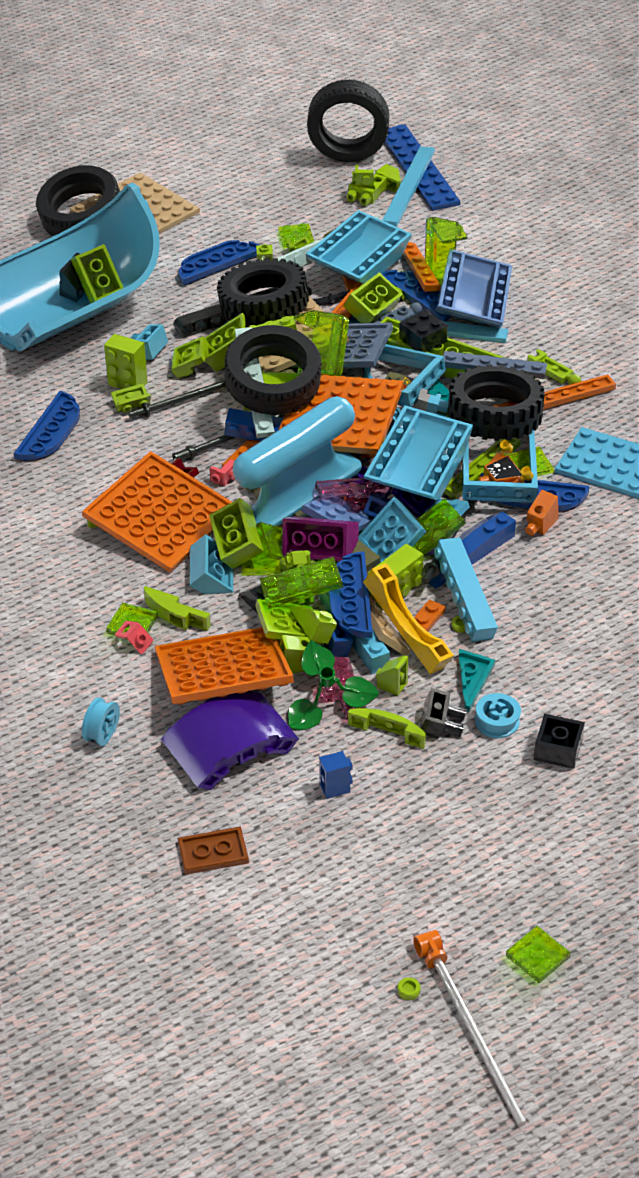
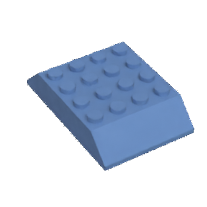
M450 249L443 273L436 312L490 327L501 328L504 322L512 265Z

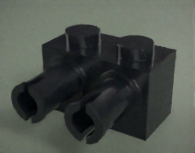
M435 688L430 689L424 701L420 728L427 736L438 739L441 733L446 732L461 737L464 725L448 721L446 717L464 721L467 709L450 705L451 693Z

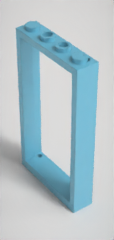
M387 344L378 359L424 369L405 390H402L397 404L400 406L412 407L418 400L421 388L428 390L446 371L444 356ZM327 368L321 369V375L337 376L333 374L324 373V371Z
M532 429V433L528 435L530 469L534 475L531 483L469 481L468 441L465 454L462 457V500L533 503L538 491L534 430Z

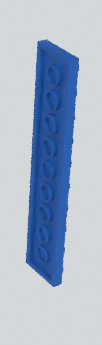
M406 124L389 127L388 136L384 143L403 171L407 173L421 145ZM431 160L416 188L431 211L459 206L460 199Z

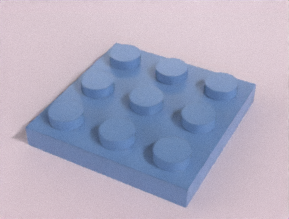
M334 493L303 504L301 510L312 518L359 522V531L365 529L374 519V517L364 513V510L356 508L351 502H345Z

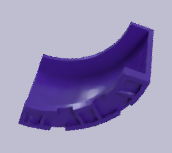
M248 691L243 694L233 693L228 694L226 697H215L206 700L184 715L173 726L169 727L161 740L197 787L212 790L230 772L229 768L236 763L243 764L256 758L257 754L261 752H266L267 754H288L299 738L262 693Z

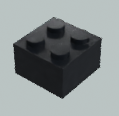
M425 309L399 322V339L416 351L428 352L447 342L448 325Z
M544 713L535 742L534 760L575 769L583 741L585 722Z

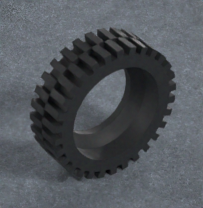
M264 258V261L255 259L256 262L253 263L247 261L246 265L241 263L238 265V268L233 267L231 271H226L225 275L220 277L221 280H218L217 293L222 316H225L226 320L231 321L243 313L245 316V327L261 325L267 321L279 320L285 316H298L299 312H303L304 307H307L309 302L305 271L301 266L299 267V264H293V261L290 260L286 262V259H281L280 261H278V258H273V260ZM261 288H280L264 295L246 294Z

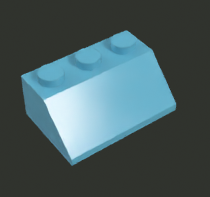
M205 534L190 546V586L202 594L233 593V569L221 561L216 541Z

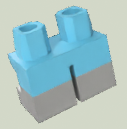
M421 388L416 409L446 417V414L438 413L437 411L447 413L448 401L440 399L441 394L436 396L427 394L428 390Z

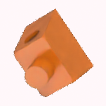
M544 490L540 491L527 512L525 532L528 535L534 536L536 532L544 535L559 519L558 496Z

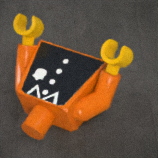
M503 440L500 443L502 450L498 451L492 460L484 466L483 477L477 478V481L525 483V480H532L534 475L528 466L523 467L520 471L508 455L505 456V453L509 454L513 451V446L507 440Z

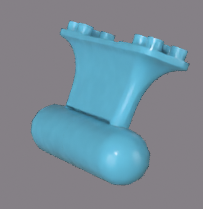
M338 396L328 398L240 454L234 461L232 472L237 483L250 490L260 488L258 499L251 507L261 539L268 532L276 530L277 526L282 524L283 518L291 517L300 511L303 504L318 499L334 487L343 485L346 480L358 475L362 468L361 462L348 452L334 451L331 443L333 439L346 432L354 424L355 412L353 406L346 399Z

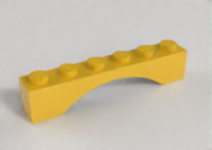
M387 563L371 569L363 581L370 593L429 674L443 669L454 656L442 639L428 633L412 616L402 597L398 579Z

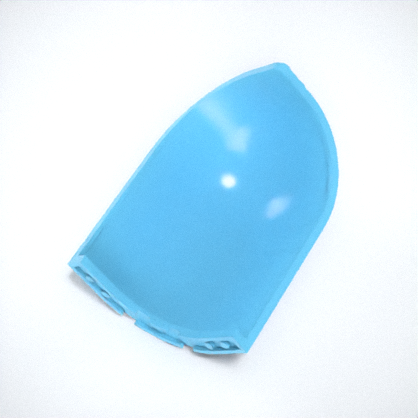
M134 183L126 185L108 204L73 227L0 260V343L12 351L25 350L123 302L149 278L158 259L160 240L155 218L138 185ZM105 244L124 288L91 304L86 293L77 302L60 296L59 271L76 252L82 254Z

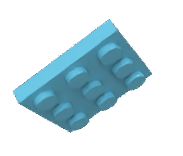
M393 497L361 532L358 540L379 555L382 562L406 543L413 547L427 531L396 497Z

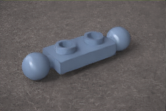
M417 302L412 303L409 309L406 306H402L380 317L379 321L373 323H380L385 317L403 321L421 312L422 306Z

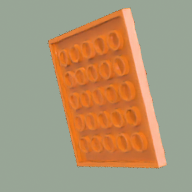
M321 375L320 386L314 398L300 409L286 413L279 430L328 398L338 396L346 399L353 406L355 419L354 424L346 432L331 441L333 450L337 452L376 455L385 440L404 388V381Z
M150 451L82 511V517L171 573L190 555L191 545L205 534L210 536L213 533L209 515L232 503V501Z
M263 627L155 646V653L172 704L183 705L189 701H204L211 697H226L228 694H243L250 690H265L272 686H286L289 683H294L293 674L277 640L266 638Z

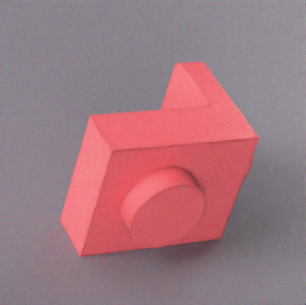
M230 459L221 469L211 466L209 468L210 480L222 486H226L231 480H234L232 472L234 461Z

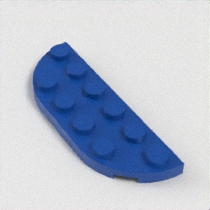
M231 240L192 254L181 262L179 279L185 285L257 256L256 245L260 244L252 241L246 243L240 242V240Z
M390 270L382 273L388 281L403 291L402 293L405 298L412 303H420L423 310L426 309L441 321H448L452 317L436 312L440 291H424L412 271L407 270L406 273Z
M64 391L57 393L13 453L14 459L24 461L39 459L54 453L60 448L80 418L79 405L72 395Z
M537 480V496L541 490L558 496V511H564L580 505L587 498L590 486ZM495 501L502 505L521 508H530L533 504L525 502Z
M365 551L348 554L343 557V560L332 565L328 575L331 615L342 630L359 638H372L369 590L363 583L367 577Z

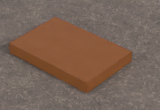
M241 826L178 838L185 875L249 863Z

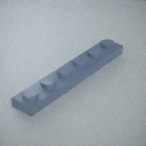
M444 351L443 355L445 367L465 370L468 368L475 369V366L479 365L481 367H486L487 364H492V366L504 365V367L508 368L511 366L516 367V370L519 371L521 369L525 370L526 374H532L535 378L545 379L547 363L538 361H524L521 359H507L504 357L499 358L453 351Z

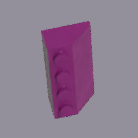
M297 516L283 518L282 556H287V553L308 550L310 551L311 559L341 561L344 556L353 553L358 543L359 522Z

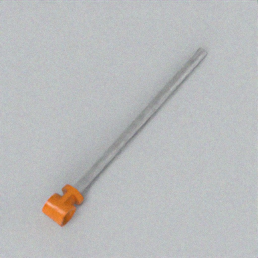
M435 929L414 936L413 943L420 958L427 956L425 958L427 967L430 969L436 968L515 1122L518 1127L525 1125L526 1120L444 965L448 956L443 950V943L439 932Z

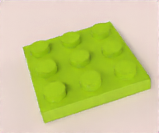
M257 599L255 604L265 636L272 640L281 639L282 635L308 637L291 612L290 606L294 605L311 609L313 607Z

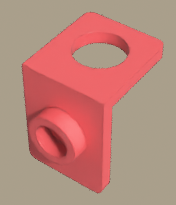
M125 621L115 633L116 637L127 639L140 654H143L153 642V638L138 622ZM130 626L129 630L123 633L124 629Z

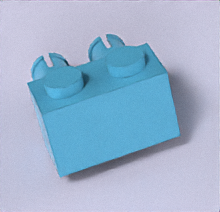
M149 324L140 334L133 333L131 339L144 342L146 360L154 359L168 343L163 324Z

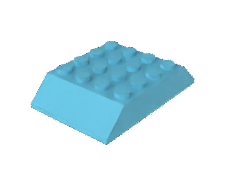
M357 210L306 253V257L322 267L355 282L364 284L379 272L381 274L384 273L401 258L412 234Z
M405 405L366 471L364 479L430 499L440 500L465 454L473 425Z

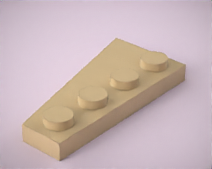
M369 595L372 628L380 641L399 653L408 655L411 650L383 614L382 610L377 606V601Z

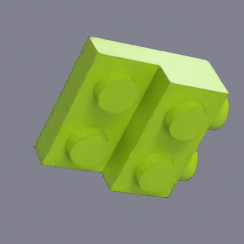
M204 336L174 348L171 370L178 379L189 376L193 373L194 366L205 362L207 341Z

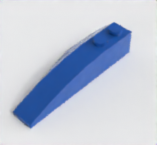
M502 511L486 517L462 533L459 538H461L471 564L473 565L515 537L516 520ZM441 570L439 575L432 577L428 583L435 589L446 583V578L441 573Z

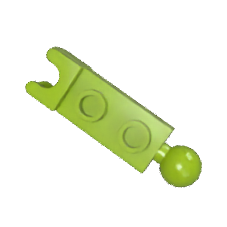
M536 349V356H527V361L547 363L545 375L562 384L568 381L569 385L581 382V377L574 374L573 370L547 356V353L540 349Z

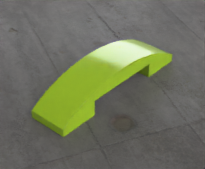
M368 708L349 709L348 725L365 731L368 730L369 726H374L405 736L406 744L421 749L425 748L426 733L416 724L402 716Z

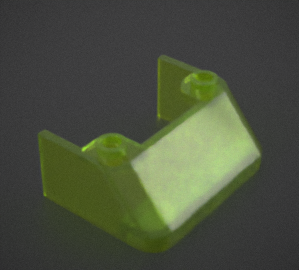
M438 217L426 218L425 260L441 285L449 250H456V241L468 239V236L459 222Z
M317 310L295 315V320L313 329L312 342L318 348L322 361L321 376H341L349 319L341 314ZM300 367L298 368V372H296V378L300 376L303 372V370Z

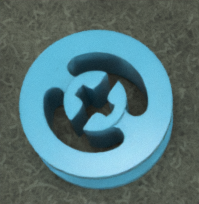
M501 693L485 695L477 702L475 725L482 734L491 738L511 736L519 728L521 707L509 695Z
M100 697L95 698L91 702L82 724V737L84 740H96L97 744L105 746L115 733L119 722L120 708L118 703H106Z

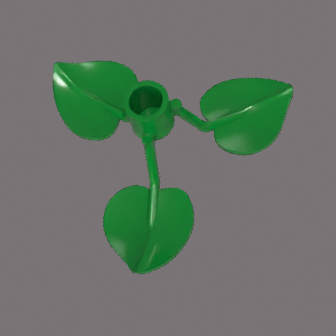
M311 640L303 652L301 665L303 671L308 676L319 674L320 683L313 704L308 699H298L291 704L288 711L289 726L295 730H306L320 723L323 712L316 705L318 704L323 687H331L336 683L344 691L343 701L352 708H362L379 696V692L371 682L357 676L348 678L344 687L340 683L339 678L335 677V670L333 668L335 658L327 648Z

